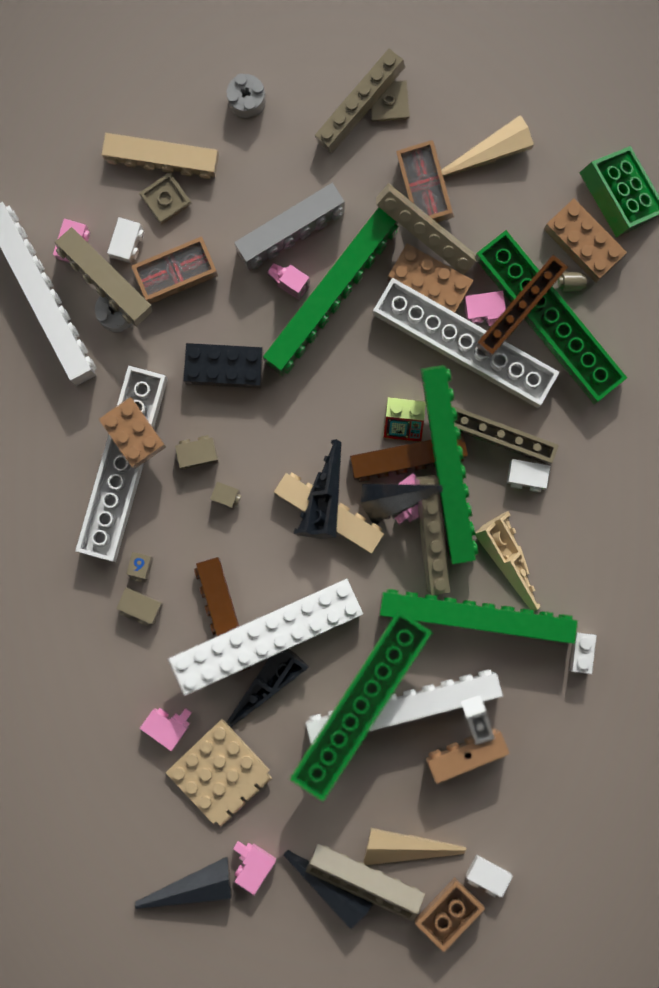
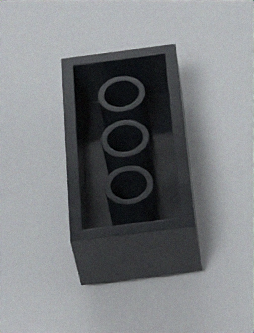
M186 343L184 383L187 385L261 389L263 347Z

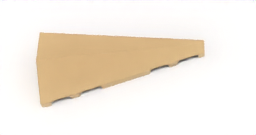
M521 116L515 118L443 168V177L490 164L503 157L531 150L534 143L529 127Z
M507 511L484 524L475 533V536L529 609L536 611L540 608V604H537L533 595L535 588L530 586L527 577L530 573L521 546H518L515 541L514 534L516 531L515 528L510 526L508 519L510 513Z
M371 828L363 863L365 865L460 855L465 854L466 847Z

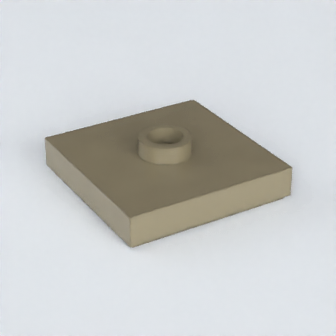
M407 80L393 81L371 107L372 122L409 119Z
M170 172L139 193L161 225L192 204Z

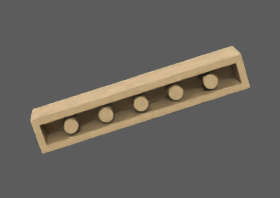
M105 133L102 150L104 160L110 164L120 162L125 163L129 167L143 166V168L148 170L159 168L167 173L178 171L187 176L198 174L206 179H209L210 176H216L219 158L218 150L111 133Z
M292 472L290 475L285 473L274 494L305 512L309 503L307 498L313 485L310 483L303 484L300 482L301 478ZM340 503L338 505L337 533L372 554L384 535L381 532L382 528L374 523L369 525L365 522V517L358 513L353 515L348 512L350 510L349 507Z

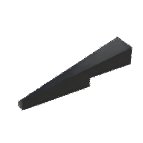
M337 439L331 440L333 446L329 455L324 457L325 465L322 472H318L307 498L309 503L306 511L300 515L302 520L298 529H294L293 534L317 539H331L337 536L342 444Z
M362 484L360 503L371 522L379 524L381 520L389 519L395 513H402L418 505L420 501L428 500L436 493H442L443 486Z
M290 649L269 657L226 723L230 728L301 673L305 672L309 666Z
M290 850L283 854L350 929L374 905L372 902L305 872L310 862L307 859L298 856Z
M224 857L135 901V909L231 899L232 891L228 857Z

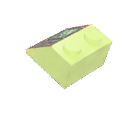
M388 398L383 438L421 442L426 408L425 401Z

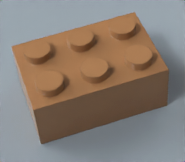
M131 397L99 418L101 424L134 469L166 448L161 438Z
M454 877L414 921L445 952L485 908Z

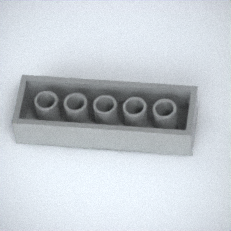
M332 182L234 242L236 251L248 270L251 268L253 270L257 269L263 264L264 260L275 258L278 256V252L284 248L285 250L290 249L295 245L294 242L300 238L301 240L308 238L311 235L310 232L315 229L320 230L324 228L331 219H339L345 210V201Z

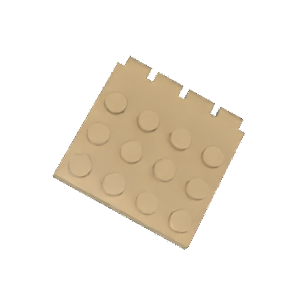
M223 719L166 772L213 824L217 822L220 826H223L232 817L227 811L228 809L232 814H235L246 804L241 798L242 796L249 801L259 792V788L255 785L256 783L263 788L272 779L267 773L270 769Z

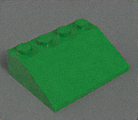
M631 146L594 160L579 172L616 238L659 216V195Z

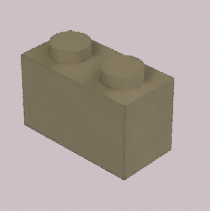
M209 435L198 437V441L190 442V439L179 441V445H175L181 470L219 462L213 437L209 438Z
M125 588L116 609L120 610V615L127 618L134 616L138 618V623L148 626L149 623H155L163 603L130 588Z

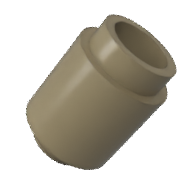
M564 272L558 279V288H561L562 292L581 291L586 289L587 286L586 274H581V272Z

